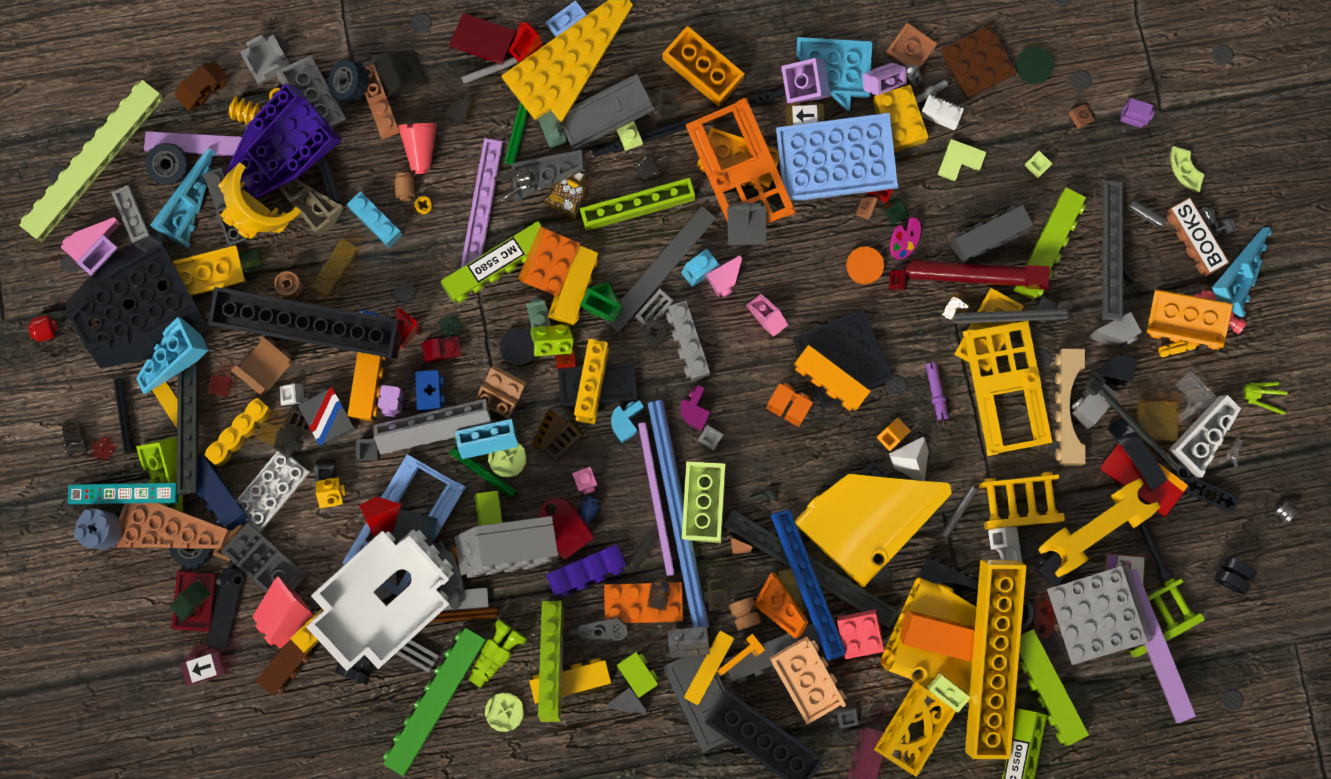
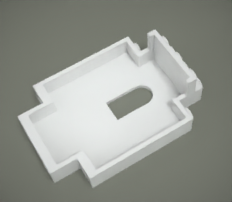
M414 529L411 530L396 545L393 543L396 539L389 532L384 533L381 531L311 594V597L322 607L323 611L306 627L346 671L364 655L379 669L449 605L446 601L449 597L442 590L438 592L436 589L442 584L444 585L449 580L448 578L454 574L451 571L453 566L446 559L442 561L438 557L440 552L433 544L430 547L425 542L427 538L420 530L417 532ZM397 570H407L412 579L410 585L385 606L375 595L374 591Z

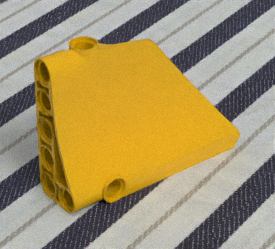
M848 474L822 495H817L795 520V524L863 588L952 493L951 486L943 482ZM875 554H880L883 557L882 564L879 565L873 561Z
M917 578L882 654L881 665L887 671L911 679L914 683L928 687L936 676L941 673L970 695L972 662L903 645L901 642V627L906 610L975 627L977 607L953 593L954 590L946 585L935 584L922 578ZM920 669L917 675H913L915 670Z

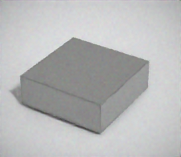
M707 425L697 442L714 451L724 434Z

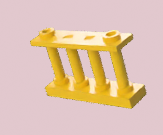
M1053 472L1041 473L1040 477L996 481L995 478L984 479V482L979 484V488H987L991 516L989 521L984 522L985 530L1065 521L1064 513H1058V510L1055 508L1052 481L1059 479V475H1053ZM1034 482H1044L1048 507L1047 515H1039V512L1036 511ZM1015 484H1025L1029 510L1027 517H1020V514H1017ZM1006 486L1010 513L1008 519L1001 520V517L998 516L995 487Z

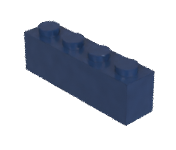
M201 454L198 457V496L207 501L205 506L212 514H216L218 517L216 522L219 526L232 531L250 517L210 460Z

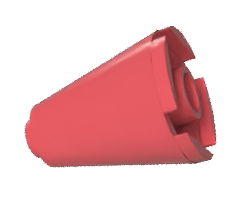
M437 123L399 125L409 165L412 171L415 170V174H426L427 170L431 168Z

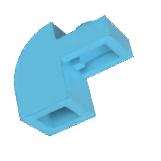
M634 401L630 402L625 406V411L618 406L612 414V429L621 443H624L637 433V429L629 419L644 409L640 401L636 403Z

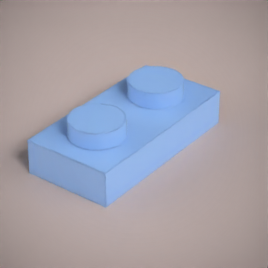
M574 1L545 23L553 35L557 37L584 18L586 13Z

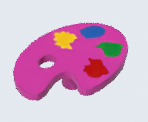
M911 217L909 219L906 230L903 229L902 225H898L894 230L890 242V251L894 258L904 259L916 248L921 234V225L917 218Z

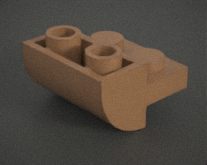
M493 365L475 401L486 399L490 410L509 419L519 404L527 383Z

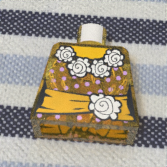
M578 173L572 176L571 179L567 178L556 183L544 197V203L576 220L586 194V188L581 185L585 176Z

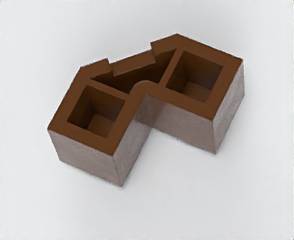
M216 61L208 64L204 63L187 79L178 84V89L174 95L188 111L202 107L209 94L222 90L230 77Z

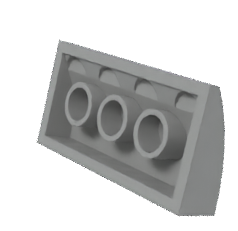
M312 56L277 70V78L283 86L287 83L298 86L332 128L346 121L338 103L330 94L328 85Z

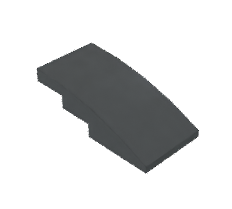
M247 521L226 543L225 548L220 550L265 592L269 590L277 577L294 590L307 576Z

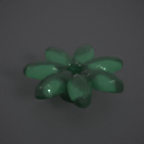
M446 314L445 321H438V324L443 326L439 333L446 332V338H450L452 333L455 336H459L456 329L461 328L463 325L456 323L458 316L453 317L451 320L449 315Z

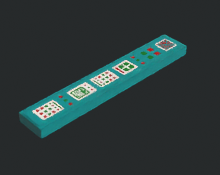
M177 483L68 485V504L178 503L179 496L177 494Z

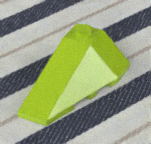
M177 437L136 446L141 466L144 471H148L151 477L150 483H177ZM183 495L178 496V503L160 504L183 512Z

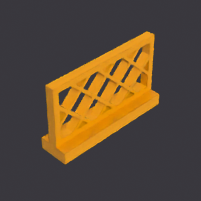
M753 634L743 641L747 647L717 671L720 676L750 652L756 657L765 650Z

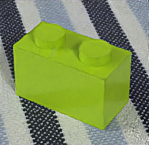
M635 652L617 666L639 698L657 686L656 681L659 678L653 669L651 671L647 669L645 665L648 662L643 654L638 655Z

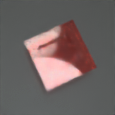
M212 374L207 393L228 398L232 379Z

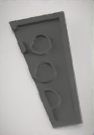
M578 150L512 163L514 200L519 201L585 171V152Z

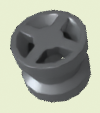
M1286 499L1273 513L1276 516H1280L1286 524L1297 514L1298 509L1292 507Z

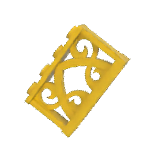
M593 339L588 340L574 412L576 421L595 424L609 353L607 342Z
M914 683L874 750L905 771L917 776L956 711L930 692V690ZM926 697L933 700L928 705L924 702ZM940 706L939 711L933 710L930 712L933 707ZM923 719L924 735L909 742L910 732L908 727L911 723ZM895 750L900 751L899 759L892 755ZM905 751H907V757L910 758L908 763L904 760Z

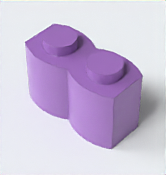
M1130 98L1123 107L1119 121L1142 128L1144 125L1147 126L1155 112L1152 109L1153 104Z

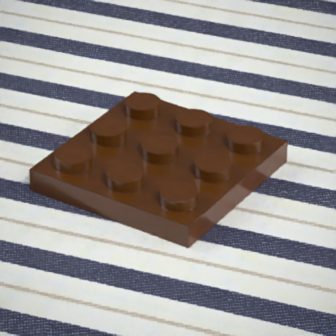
M991 25L940 50L966 100L1017 74Z

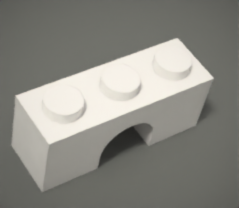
M1017 527L988 530L991 549L999 552L1001 560H1018L1022 562Z

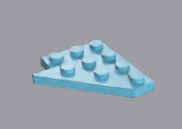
M797 37L796 58L800 62L813 58L825 59L830 95L846 112H850L851 97L869 98L870 93L863 89V73L871 71L872 42Z

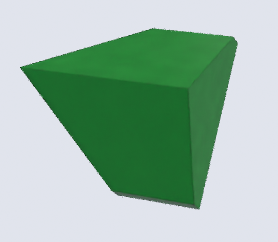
M608 281L588 288L580 303V306L591 315L613 323L622 307Z

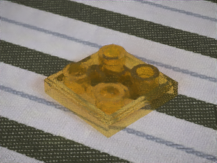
M1137 402L1138 424L1154 440H1178L1177 402Z

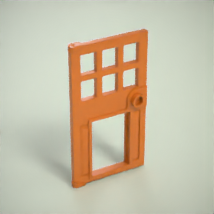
M743 98L735 104L685 125L727 223V207L729 205L723 192L733 188L737 189L742 203H745V201H749V203L762 201L763 205L766 206L768 214L766 216V225L785 216L788 217L797 213L784 187L747 98ZM733 112L752 158L723 170L703 124ZM770 173L776 188L764 193L758 177ZM753 180L759 195L746 200L740 185ZM779 193L785 208L772 213L766 198Z

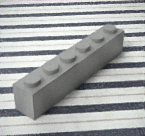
M482 399L374 425V439L380 454L392 453L397 450L409 449L414 446L456 437L455 431L491 424L492 416L487 400Z

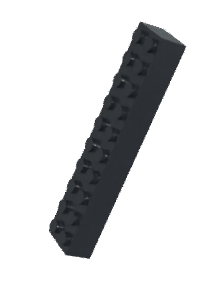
M214 287L208 325L398 359L404 321Z

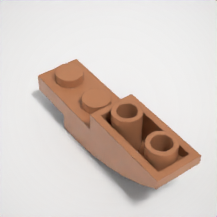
M374 64L365 67L369 78L365 95L382 139H385L400 132Z

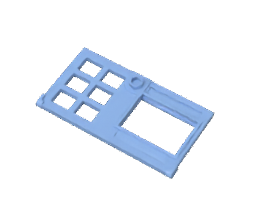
M407 454L381 498L399 503L418 469L446 483L445 489L429 514L430 517L437 518L434 542L467 487L458 482L456 483ZM367 522L342 562L343 564H346L356 555L362 546L368 544L365 540L371 530ZM407 571L398 586L389 580H386L381 586L398 596L407 588L411 581V575Z

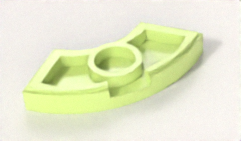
M1172 146L1170 162L1175 176L1186 188L1199 193L1204 174L1193 166L1191 151Z

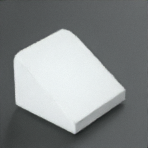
M295 383L280 386L281 405L302 404L301 401L305 399L304 386Z

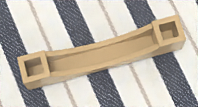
M1061 349L1055 356V364L1058 365V373L1055 375V383L1058 384V392L1055 394V402L1058 403V411L1055 414L1058 430H1056L1055 439L1059 443V449H1056L1055 457L1056 460H1059V465L1082 466L1085 464V444L1080 443L1072 426L1070 395L1078 372L1085 368V349Z

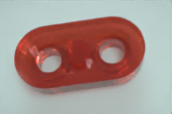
M1041 601L1035 606L1032 629H1034L1038 639L1041 640L1049 638L1053 633L1055 612L1050 601ZM1042 607L1047 608L1046 614L1041 612ZM1040 626H1043L1045 628V632L1043 634L1039 632Z

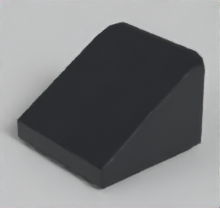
M317 459L315 463V483L316 481L335 478L336 460Z

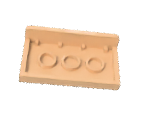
M807 636L771 656L770 660L806 724H809L840 705L845 707L844 700L847 698L841 689L837 690L835 684L838 682L832 672L830 674L827 672L826 668L829 666L824 657H819L817 654L819 648L814 640L810 641Z

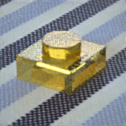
M263 421L256 439L274 447L282 429Z

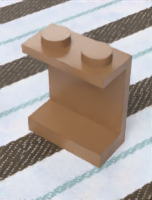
M260 336L261 342L239 367L235 365L231 370L262 397L270 391L293 364V361L289 359L292 355L283 348L281 351L275 347L277 343L269 336L266 339Z

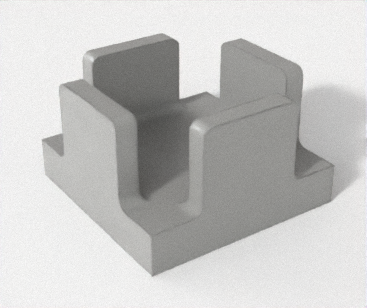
M260 35L246 43L248 48L240 52L258 85L276 77L278 69L290 65L274 35L267 38Z

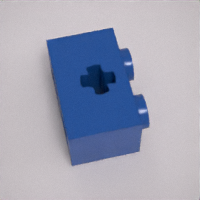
M438 370L415 372L418 412H431L442 409V406H445V396L441 394V387H444V376L440 375ZM429 387H432L433 390H435L432 392V395H429L426 392L429 391Z

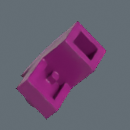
M697 385L696 389L692 388L687 399H690V402L682 399L680 412L686 424L702 432L710 412L697 406L705 389Z

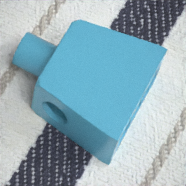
M706 249L686 263L681 274L693 288L707 278L708 273L721 265L712 253Z

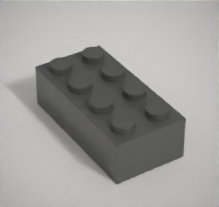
M1016 205L1012 206L1002 216L996 214L989 218L990 221L986 224L980 222L973 226V229L969 232L965 230L955 235L956 238L953 239L950 248L958 263H969L1027 234L1033 227V223L1024 206L1022 205L1018 208Z

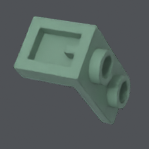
M533 299L529 304H526L531 327L551 326L550 320L547 317L548 310L545 300Z

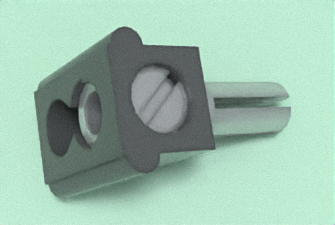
M908 64L906 67L907 83L912 85L913 88L920 84L923 77L917 65L912 66Z

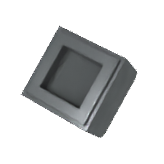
M854 701L845 703V707L840 705L836 708L840 729L859 725L857 708Z

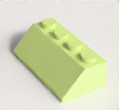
M686 461L682 539L721 543L726 474L725 464Z

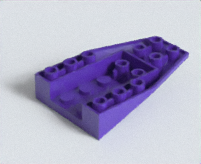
M285 83L248 124L225 172V176L239 162L243 164L246 168L242 173L240 183L243 181L245 184L241 190H245L257 200L295 180L338 145L342 139L298 86Z

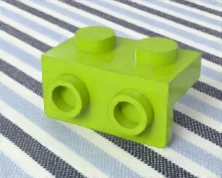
M569 325L531 327L534 356L572 353L573 337Z

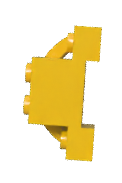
M239 162L218 185L224 194L226 208L220 214L223 217L222 220L227 225H233L237 228L238 233L245 238L251 239L257 232H282L288 223L301 213V210L295 207L288 214L282 212L280 215L277 213L279 209L275 208L270 211L245 190H241L245 183L243 181L240 183L246 167Z

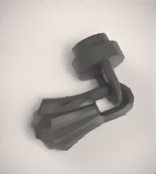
M1209 207L1201 208L1199 213L1214 237L1219 236L1220 231L1223 229L1229 234L1236 228L1231 218L1221 220L1222 227L1219 228L1214 210ZM1212 226H1215V228H1216V230H1214V232H1213V230H1212V228H1211Z

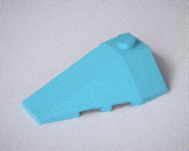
M177 317L164 330L162 341L160 344H156L151 359H147L136 378L143 394H147L196 363L209 351L202 335L181 317Z

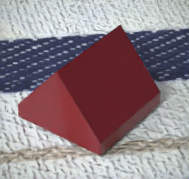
M905 269L890 271L889 290L905 291L907 279Z

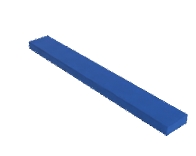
M788 509L773 513L771 515L826 659L828 661L844 656L846 651L791 511Z

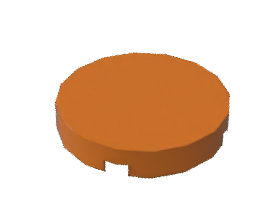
M867 246L859 247L848 256L846 269L853 281L866 285L879 279L883 273L884 261L881 254L874 248Z

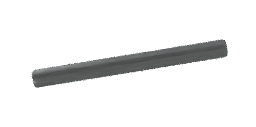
M1068 309L953 314V323L955 324L1068 319Z

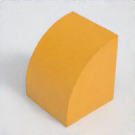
M897 417L876 438L891 451L911 430Z

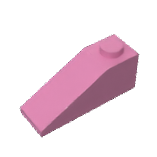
M113 217L77 231L64 239L61 248L78 262L102 235L108 239L121 223Z

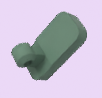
M550 110L538 120L549 148L554 149L565 145L567 141L559 120Z

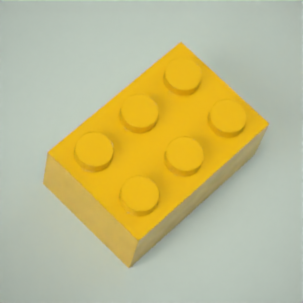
M911 85L874 96L872 103L876 114L890 113L894 153L926 143L928 134Z

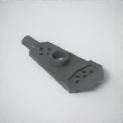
M619 617L581 624L576 629H569V636H579L581 639L622 640L628 635L627 624ZM599 629L602 633L596 634L594 631Z

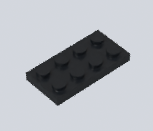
M634 362L607 364L599 404L637 401ZM583 366L558 368L561 407L576 406Z

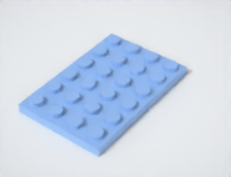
M890 113L776 128L781 180L791 202L898 188Z

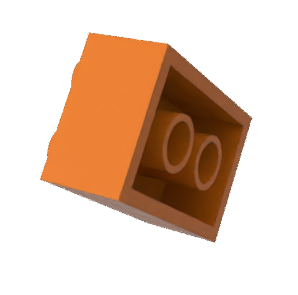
M540 226L518 279L558 297L580 243Z

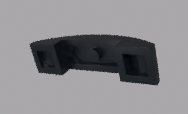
M1123 418L1107 428L1113 439L1122 447L1140 472L1141 478L1151 491L1168 481L1149 449Z

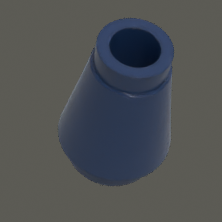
M588 495L585 496V499H582L580 515L587 525H590L601 505L599 504L600 499Z

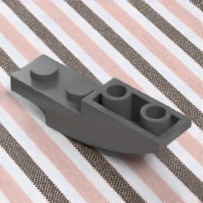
M222 168L203 174L228 246L247 240V238L238 233L237 228L233 225H227L222 220L223 217L220 216L226 208L224 194L218 186L225 177Z

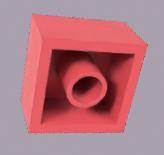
M877 609L838 617L837 623L841 641L846 651L845 659L884 652L885 646Z

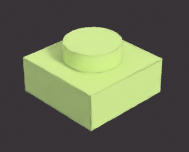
M1040 151L1025 164L1037 178L1052 165Z

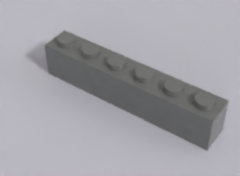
M814 625L806 626L800 638H794L788 633L761 644L765 649L761 654L755 657L750 652L728 670L731 681H736L739 684L748 680L747 676L754 673L756 677L766 673L765 668L772 666L775 669L770 657L806 636L810 641L814 640L819 648L821 643ZM736 655L724 659V664L728 663Z

